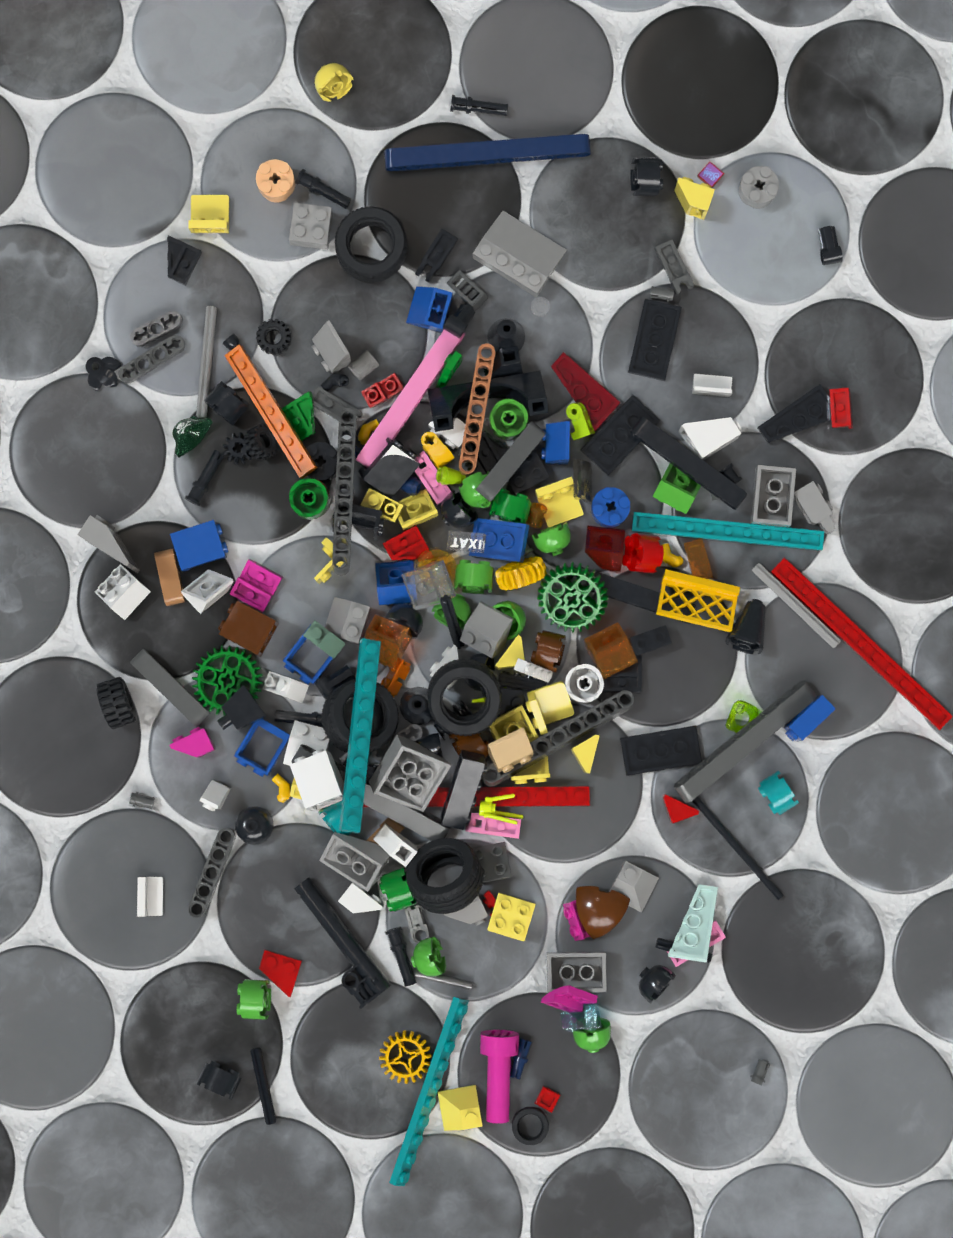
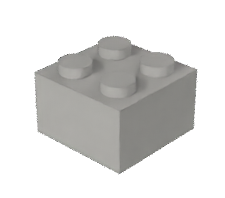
M294 203L289 236L290 245L328 250L333 216L332 207Z

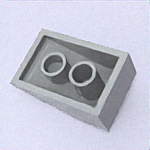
M330 320L327 321L313 337L314 345L311 347L317 356L321 355L324 360L321 364L325 371H330L331 374H334L351 364V358Z
M334 832L319 861L368 892L378 880L390 855L376 843Z

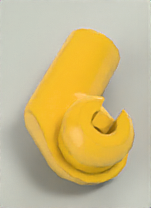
M277 773L272 781L279 787L278 801L284 803L291 796V786Z

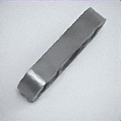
M169 311L134 329L131 332L130 339L137 347L145 346L178 329L182 325V318L178 312ZM171 316L174 318L178 317L176 324L173 325L172 322L167 324L168 329L165 330V326L161 321L164 320L167 323L171 320ZM154 324H159L162 330L160 333L154 334L151 332V327ZM146 328L148 330V333L152 336L150 338H148V335L143 336L142 342L135 340L137 338V333H139L140 335L146 334L144 330Z
M411 724L407 726L403 730L396 733L391 738V740L388 741L389 746L391 745L396 735L402 736L401 734L403 732H405L406 735L410 734V729L412 727L414 729H419V732L417 733L418 737L415 738L414 736H411L408 739L412 741L420 739L423 735L422 728L417 724ZM386 745L381 747L382 750L387 748ZM378 750L373 751L374 759L381 762L383 758L376 756Z

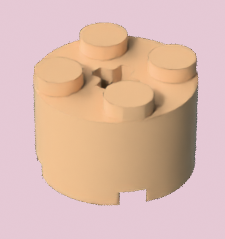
M273 159L259 166L256 173V183L262 196L271 202H282L288 199L295 190L294 174L288 163ZM278 178L277 183L274 184V179Z

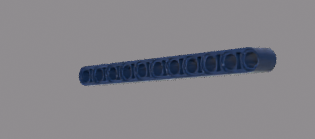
M588 134L401 147L384 150L385 170L387 171L576 158L591 155L590 137Z

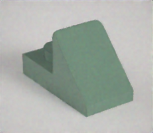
M315 620L303 635L333 659L345 646L342 640Z

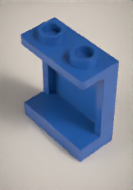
M214 520L170 534L180 568L183 572L208 562L227 558L226 553L229 551L226 542H222L220 537L223 534L220 523L216 524Z

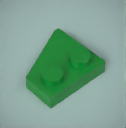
M457 351L453 355L449 354L444 361V369L435 388L445 387L462 363V355Z
M308 391L281 408L301 442L315 434L313 394L311 391Z

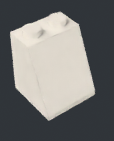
M729 417L685 423L678 432L691 452L705 460L737 440L741 435L740 430L742 429L736 420L733 421Z
M323 749L314 751L312 753L313 756L308 758L305 756L299 757L294 760L295 763L290 764L304 807L311 811L320 810L343 799V779L331 753Z

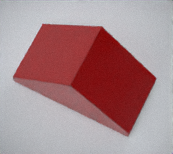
M666 794L662 796L672 824L698 815L700 812Z

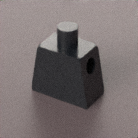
M243 685L221 707L226 715L217 720L223 730L232 724L237 730H240L265 718L266 714L247 687Z

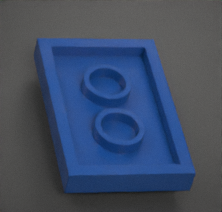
M478 518L474 522L472 533L473 542L478 540L475 543L477 549L472 547L469 551V556L523 563L529 525ZM480 540H483L482 550H479Z

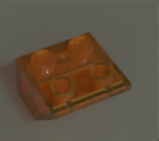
M375 614L366 630L365 638L381 641L379 663L395 670L412 639V635L408 627Z
M618 622L584 639L585 648L603 679L637 663L629 640Z

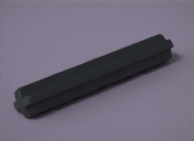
M444 595V597L440 598V603L453 644L457 649H461L465 643L460 641L462 632L451 597Z
M258 1047L251 1049L250 1053L265 1122L267 1125L276 1123V1116L261 1048Z

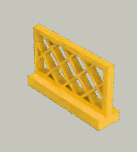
M666 569L661 580L656 615L731 632L740 587ZM665 587H672L677 593L669 596L665 591ZM689 591L695 597L688 601L683 593ZM680 596L684 604L677 607L672 599ZM710 596L714 602L706 605L702 597ZM697 600L703 607L698 611L691 605V603ZM723 600L731 601L732 605L730 608L725 609L720 602ZM669 602L673 610H661L662 605ZM714 605H717L721 610V613L716 616L709 609ZM687 606L692 614L689 616L683 615L680 609ZM706 611L711 618L703 620L699 614ZM724 615L729 621L728 625L721 624L718 618Z

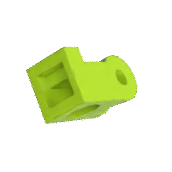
M580 402L570 404L566 409V414L572 420L575 432L571 433L572 439L577 440L594 434L595 431L585 405Z

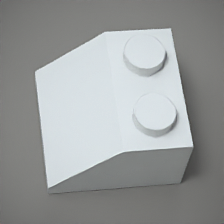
M295 720L283 764L289 766L292 764L291 761L301 744L307 745L316 751L320 749L328 751L330 739L327 738L325 730L321 727Z

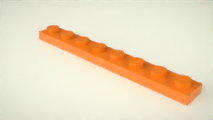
M239 344L224 356L297 475L303 479L317 469V466L245 349Z

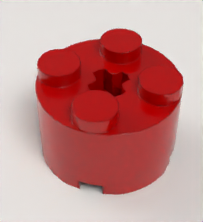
M640 533L626 536L625 553L622 557L623 566H627L630 571L655 573L656 567L661 566L664 556L663 545L659 543L661 538L657 535Z

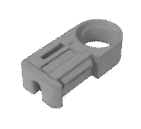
M420 905L405 909L412 939L417 944L420 941L415 938L416 931H425L426 938H429L427 923L423 924L425 920L422 910L419 909Z

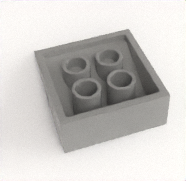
M396 735L371 777L369 784L374 794L424 812L452 765L418 743Z

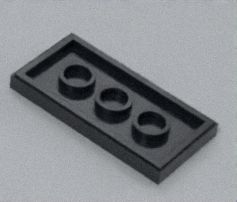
M649 299L644 300L628 373L665 381L682 307Z
M632 395L580 451L609 476L641 442L630 433L638 420L644 417L654 425H657L661 420Z
M696 725L620 738L626 776L696 765L702 762Z

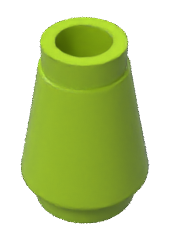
M447 466L438 468L436 473V480L441 485L463 484L462 481L466 478L460 471Z

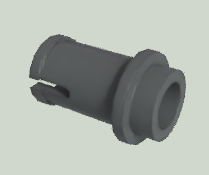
M652 286L650 298L667 300V302L673 301L674 290L671 287L666 289Z
M137 791L136 793L132 792L129 804H133V807L137 805L152 809L155 797L141 795Z
M759 1059L754 1074L750 1076L752 1077L751 1081L762 1086V1083H765L764 1078L770 1063Z

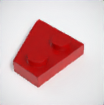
M416 525L382 543L391 560L434 558Z

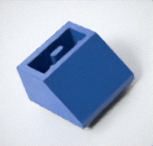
M416 286L406 323L442 333L453 299V292L434 287Z

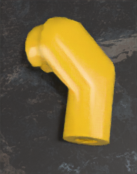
M377 419L361 427L358 440L361 441L362 445L367 443L371 432L378 427Z
M669 543L662 544L664 548L663 561L671 567L681 566L683 558L671 553Z

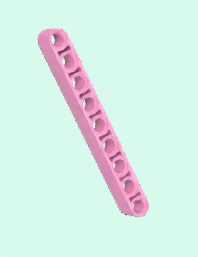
M443 330L357 456V462L368 468L388 445L386 442L387 437L394 441L428 391L427 389L430 388L443 369L444 361L449 354L454 353L466 333L457 338L448 331Z

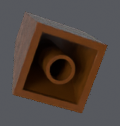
M239 601L235 604L232 603L227 612L229 614L227 620H223L218 628L220 630L219 635L261 657L279 623Z

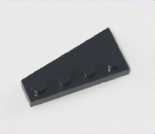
M819 384L758 426L757 429L767 443H771L831 420L830 397L821 384Z

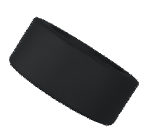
M525 1107L514 1115L512 1131L520 1143L536 1145L546 1138L549 1131V1123L546 1115L540 1109ZM528 1114L537 1116L542 1123V1129L535 1137H526L519 1130L520 1120Z

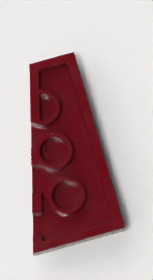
M564 352L552 364V369L574 401L585 405L593 429L596 431L621 402Z

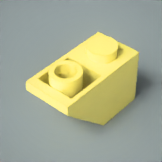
M370 488L361 503L363 507L382 511V518L392 522L396 521L403 508L402 504Z

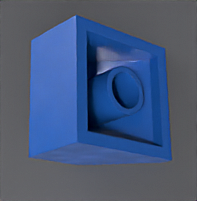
M570 421L546 424V429H542L546 434L542 438V440H545V448H542L541 459H545V464L568 465Z
M413 560L375 563L379 605L417 602Z

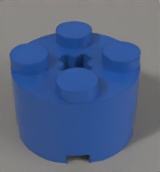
M606 487L600 490L595 495L591 504V513L595 522L605 528L621 525L630 512L629 498L622 490L614 487ZM613 504L615 510L607 511L608 507L606 505Z

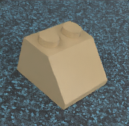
M523 727L488 744V754L498 773L502 771L503 773L509 772L514 769V765L521 763V765L525 764L533 756L532 747Z

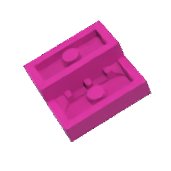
M249 559L240 577L237 578L230 595L264 612L283 577Z
M568 985L549 992L541 999V1003L569 1013L582 1012L584 1004H597L598 996Z

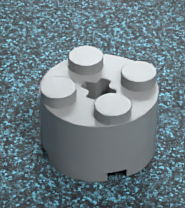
M752 167L745 172L738 189L739 196L744 204L755 209L767 207L774 200L778 192L779 181L777 175L770 167ZM755 186H761L762 189L760 190L759 188H755Z

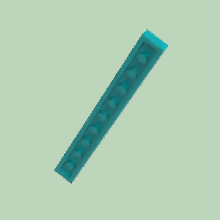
M641 512L633 513L632 532L817 551L823 550L824 531Z
M366 638L360 639L339 826L340 831L360 833L381 646V641Z
M453 997L389 1181L392 1185L405 1186L410 1178V1170L416 1160L418 1147L422 1143L424 1129L429 1123V1115L435 1105L437 1092L442 1085V1077L448 1068L450 1054L455 1048L457 1034L461 1030L463 1017L468 1010L467 1005L469 1001L466 999Z

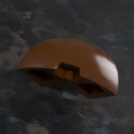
M581 886L576 888L578 915L585 931L592 939L602 937L610 932L626 913L630 902L627 896L615 890L610 892L600 891L597 886Z

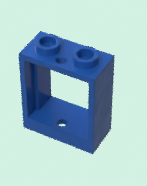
M302 635L283 659V662L286 663L284 667L291 673L298 672L301 675L299 679L307 685L310 682L315 685L334 659L329 656L312 678L291 662L307 640Z
M823 695L817 696L811 704L784 727L787 731L785 733L791 741H803L836 708Z
M264 719L253 723L234 755L238 758L236 762L244 767L247 765L254 768L253 772L261 777L264 774L269 776L287 746L290 734ZM259 726L283 740L267 768L242 755Z

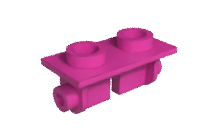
M576 900L563 904L564 916L568 919L570 934L574 940L578 941L590 937L580 921Z

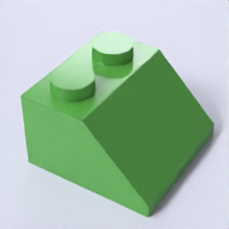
M669 464L652 497L675 508L677 511L687 514L701 486L675 466Z

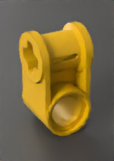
M426 432L421 438L423 449L437 468L445 466L454 459L451 451L435 433Z

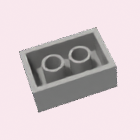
M757 465L755 468L750 524L788 528L791 526L796 468Z
M547 952V992L549 993L554 989L568 985L586 992H607L606 952Z

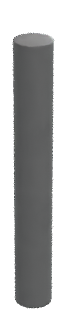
M417 969L415 973L417 978L469 990L472 989L473 982L443 975L425 976Z

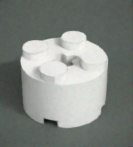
M589 664L573 667L568 672L564 682L569 697L577 703H590L600 696L604 687L600 671ZM586 679L589 687L582 689L579 680L583 681Z

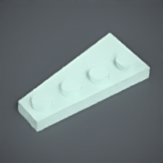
M698 885L680 930L668 953V957L707 963L718 887Z

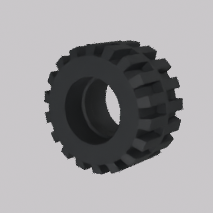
M121 677L97 684L99 704L104 718L111 729L136 722L134 704L128 687Z

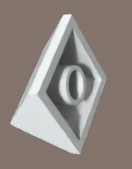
M208 569L184 588L181 593L201 614L225 595L234 581L232 578Z

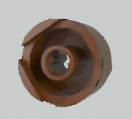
M543 630L542 633L538 632L535 641L538 646L537 650L532 652L531 662L557 673L558 669L555 667L561 664L565 648L562 639L566 640V635Z
M476 733V735L473 734L472 736H459L455 734L449 736L450 740L454 739L455 741L452 743V746L458 756H460L461 750L484 754V758L489 757L488 742L486 740L483 742L479 736L481 733Z

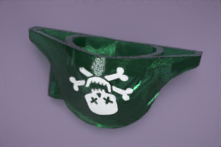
M191 416L179 421L174 426L172 435L176 442L175 454L178 458L193 450L202 441L213 423L210 418L198 419L195 416Z

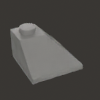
M624 860L609 892L615 890L630 899L628 906L642 913L659 878Z
M478 894L467 907L457 912L444 914V916L468 924L475 923L477 926L486 921L485 917H488V914Z

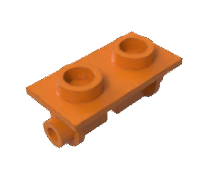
M398 657L391 662L388 675L380 683L388 689V692L390 691L393 698L395 695L397 696L403 685L397 681L398 678L405 680L411 670V664Z

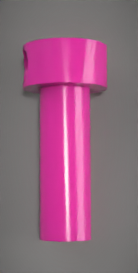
M486 1030L481 1032L480 1053L488 1056L486 1121L490 1123L509 1122L511 1056L519 1054V1033L511 1030Z

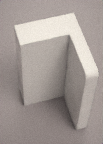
M694 374L692 394L730 397L732 395V377Z
M138 877L137 917L162 916L163 877Z

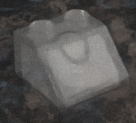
M444 560L429 563L401 574L414 610L441 604L440 598L444 597V595H448L451 599L457 596Z

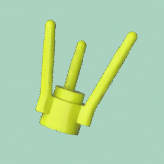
M515 794L486 797L485 801H480L479 816H484V818L517 824L516 820L502 816L520 819L524 817L515 813L496 811V804L492 803L493 801L514 798Z

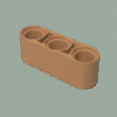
M174 549L155 552L156 566L166 606L184 603L185 597L181 593L183 586Z

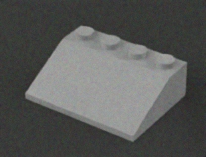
M502 211L473 252V259L537 298L567 250L507 212Z
M90 515L77 535L138 573L140 570L121 538L114 531L115 527L98 515L95 518Z

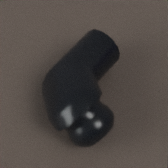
M334 373L320 386L328 392L333 386H347L349 379L344 374Z

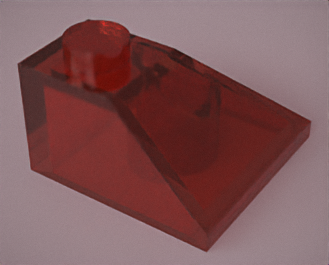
M587 525L585 553L601 569L621 572L625 530Z

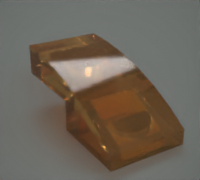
M702 538L684 543L692 576L704 579L713 578Z

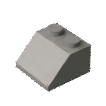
M334 597L325 628L339 639L360 645V639H362L371 608L353 601Z
M481 601L466 622L460 641L493 658L504 650L513 618Z

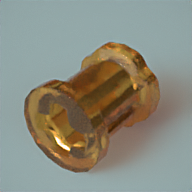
M532 503L531 513L526 523L534 528L542 527V519L544 514L547 513V507L541 503Z

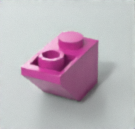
M200 727L191 730V735L185 738L183 735L172 740L173 743L169 745L171 749L196 758L216 750L207 730Z

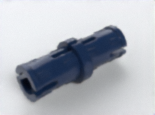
M520 1038L519 1054L513 1056L514 1062L510 1071V1077L521 1080L524 1065L528 1062L527 1055L532 1044L531 1041Z

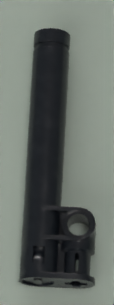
M308 877L295 887L294 890L300 895V898L353 966L345 972L341 982L348 992L355 996L360 1003L359 1008L362 1009L388 989L391 984L316 885L314 886L310 877ZM353 975L356 978L355 984L348 985L345 981L346 976Z

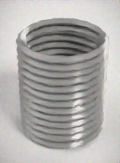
M367 350L348 365L351 372L360 381L379 366L376 359Z

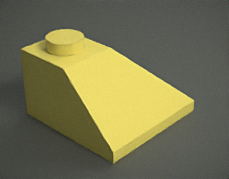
M476 1085L438 1091L444 1131L482 1127Z

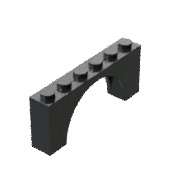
M540 370L491 379L488 398L516 400L527 409L530 416L549 413L547 396ZM473 382L427 389L435 432L454 429L456 416L469 405ZM483 387L475 389V393L479 396L484 395L486 392Z

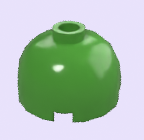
M482 472L468 476L462 481V487L459 486L463 500L471 507L486 508L493 502V500L489 502L476 491L477 487L487 476V474L482 475Z
M567 522L563 524V527L561 524L541 530L538 536L536 533L531 535L534 544L541 552L552 553L553 556L563 553V548L568 546L571 539Z
M449 594L448 597L452 599L460 628L463 630L471 616V608L462 595ZM439 599L432 609V612H435L433 616L440 623L448 627Z
M502 601L493 606V608L513 618L507 640L518 636L526 626V615L522 607L512 601Z
M436 937L421 940L415 946L413 956L411 957L413 967H416L425 976H439L446 971L445 956L441 958L439 951L443 950Z
M598 1017L593 1022H589L590 1018L576 1021L573 1024L572 1032L574 1041L580 1048L590 1053H596L608 1044L611 1038L610 1021Z

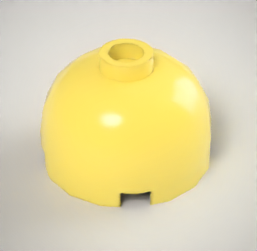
M330 63L322 66L317 72L315 88L324 101H332L331 98L336 96L337 99H340L351 89L353 77L343 65Z

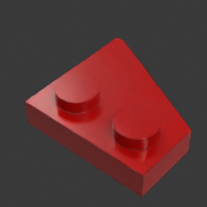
M264 950L259 969L288 997H291L302 960Z

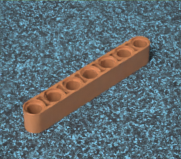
M483 344L478 349L459 460V471L464 476H470L476 470L495 358V349L491 344ZM487 349L491 351L492 355L489 358H485L481 355V352ZM485 368L489 374L482 377L478 374V370ZM483 387L486 392L484 395L479 396L475 393V389ZM478 405L482 408V412L474 414L471 410L472 407ZM475 424L479 427V431L471 433L468 427ZM468 443H473L476 446V450L468 452L465 446ZM470 462L473 468L470 471H465L462 468V464Z

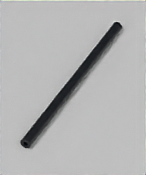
M698 796L693 799L692 802L776 899L779 900L783 897L781 891Z

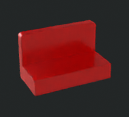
M849 388L829 389L832 428H853Z

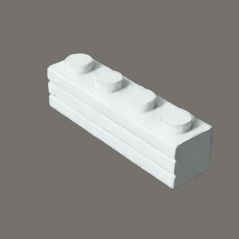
M519 658L514 667L516 671L548 683L553 674L548 669Z

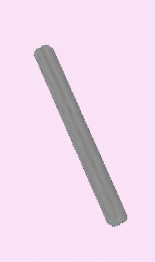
M215 306L206 307L196 411L198 418L207 417L208 405L204 400L209 395L217 314Z
M758 563L752 569V572L832 648H835L841 642L822 621L762 564Z

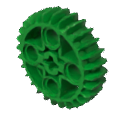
M565 562L563 569L557 565L556 571L551 569L550 575L545 574V580H541L540 583L542 587L538 589V592L541 594L537 596V600H542L539 601L538 607H543L541 614L547 613L545 620L552 619L550 625L556 622L557 629L564 626V632H566L568 627H570L573 633L576 627L581 632L583 626L588 630L590 627L589 623L595 626L596 620H601L600 614H605L606 610L604 608L608 605V602L605 601L608 600L609 596L605 595L608 589L602 588L605 585V581L599 582L601 575L594 576L595 569L589 572V565L582 569V563L575 567L574 562H572L571 566L568 567ZM577 575L578 577L571 583L564 576ZM586 580L590 585L583 586L580 584V581ZM560 583L562 588L557 589L553 584ZM593 587L596 590L597 602L588 596ZM549 593L558 599L553 607H551L549 602ZM573 595H577L576 598L569 600ZM590 606L593 611L587 612L583 607ZM561 608L564 609L566 613L559 614L556 610ZM573 612L581 617V619L568 618Z
M229 645L227 651H225L224 646H221L220 652L213 648L214 654L207 651L208 658L201 657L203 663H196L200 669L193 670V672L198 674L197 677H192L193 680L197 681V684L192 685V687L198 688L194 695H201L198 702L204 700L203 707L205 708L210 705L209 712H212L215 708L216 715L223 711L221 707L224 705H220L217 702V697L220 694H225L228 701L234 692L241 688L243 682H250L251 688L249 692L255 699H259L255 693L262 692L261 689L257 688L258 685L263 684V682L258 681V678L263 677V675L257 674L261 667H254L257 660L250 661L252 655L249 654L246 657V650L239 653V647L232 651V646ZM225 657L221 670L209 666L216 659ZM232 657L238 659V665L234 668H231L228 664L229 659ZM243 662L249 668L252 679L240 675ZM208 670L214 672V677L210 681H207L204 677L205 672ZM230 675L232 683H228L227 686H225L226 683L223 682V679L228 678V676ZM203 683L216 686L212 699L207 695Z

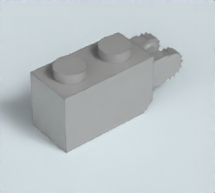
M812 481L794 492V500L808 524H818L824 533L831 534L835 529L830 517L833 514V507L828 500L825 501L823 498V490L820 485Z

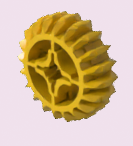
M541 557L524 558L523 563L511 562L498 568L495 572V579L502 590L523 588L544 578L545 574H547V568Z
M403 1030L402 1037H400L399 1032H395L396 1039L390 1035L388 1038L391 1043L383 1042L387 1049H380V1052L385 1053V1055L379 1056V1060H385L380 1066L381 1068L388 1067L384 1071L385 1075L390 1071L392 1072L391 1080L396 1075L398 1076L397 1083L401 1082L402 1077L405 1078V1084H408L409 1077H411L412 1082H416L415 1075L421 1079L423 1076L420 1071L428 1072L424 1065L430 1066L431 1062L427 1061L426 1058H431L432 1054L425 1053L430 1050V1046L423 1047L427 1041L424 1039L419 1042L420 1034L415 1039L413 1038L414 1031L410 1032V1036H406L407 1032ZM403 1041L412 1042L419 1049L408 1050ZM395 1044H398L399 1055L389 1059L390 1050ZM403 1050L411 1055L408 1059V1064L400 1059L403 1055ZM422 1055L420 1065L413 1070L412 1059ZM403 1064L408 1072H400L392 1065Z

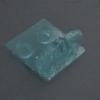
M584 1004V1012L560 1013L562 1030L574 1032L578 1029L593 1031L597 1028H602L599 1011H596L595 1004Z

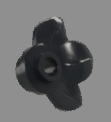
M92 357L88 359L85 368L89 373L87 380L89 386L95 391H98L102 384L108 387H116L118 379L114 371L121 367V363L113 357H105L103 359ZM93 363H97L99 365L98 370L92 369Z

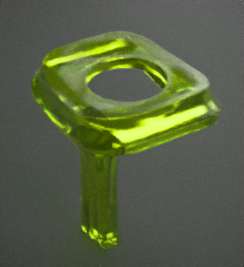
M737 700L733 704L726 721V728L737 733L747 724L743 726L738 725L735 721V715H741L744 711L747 712L749 715L748 724L759 715L757 707L743 700Z

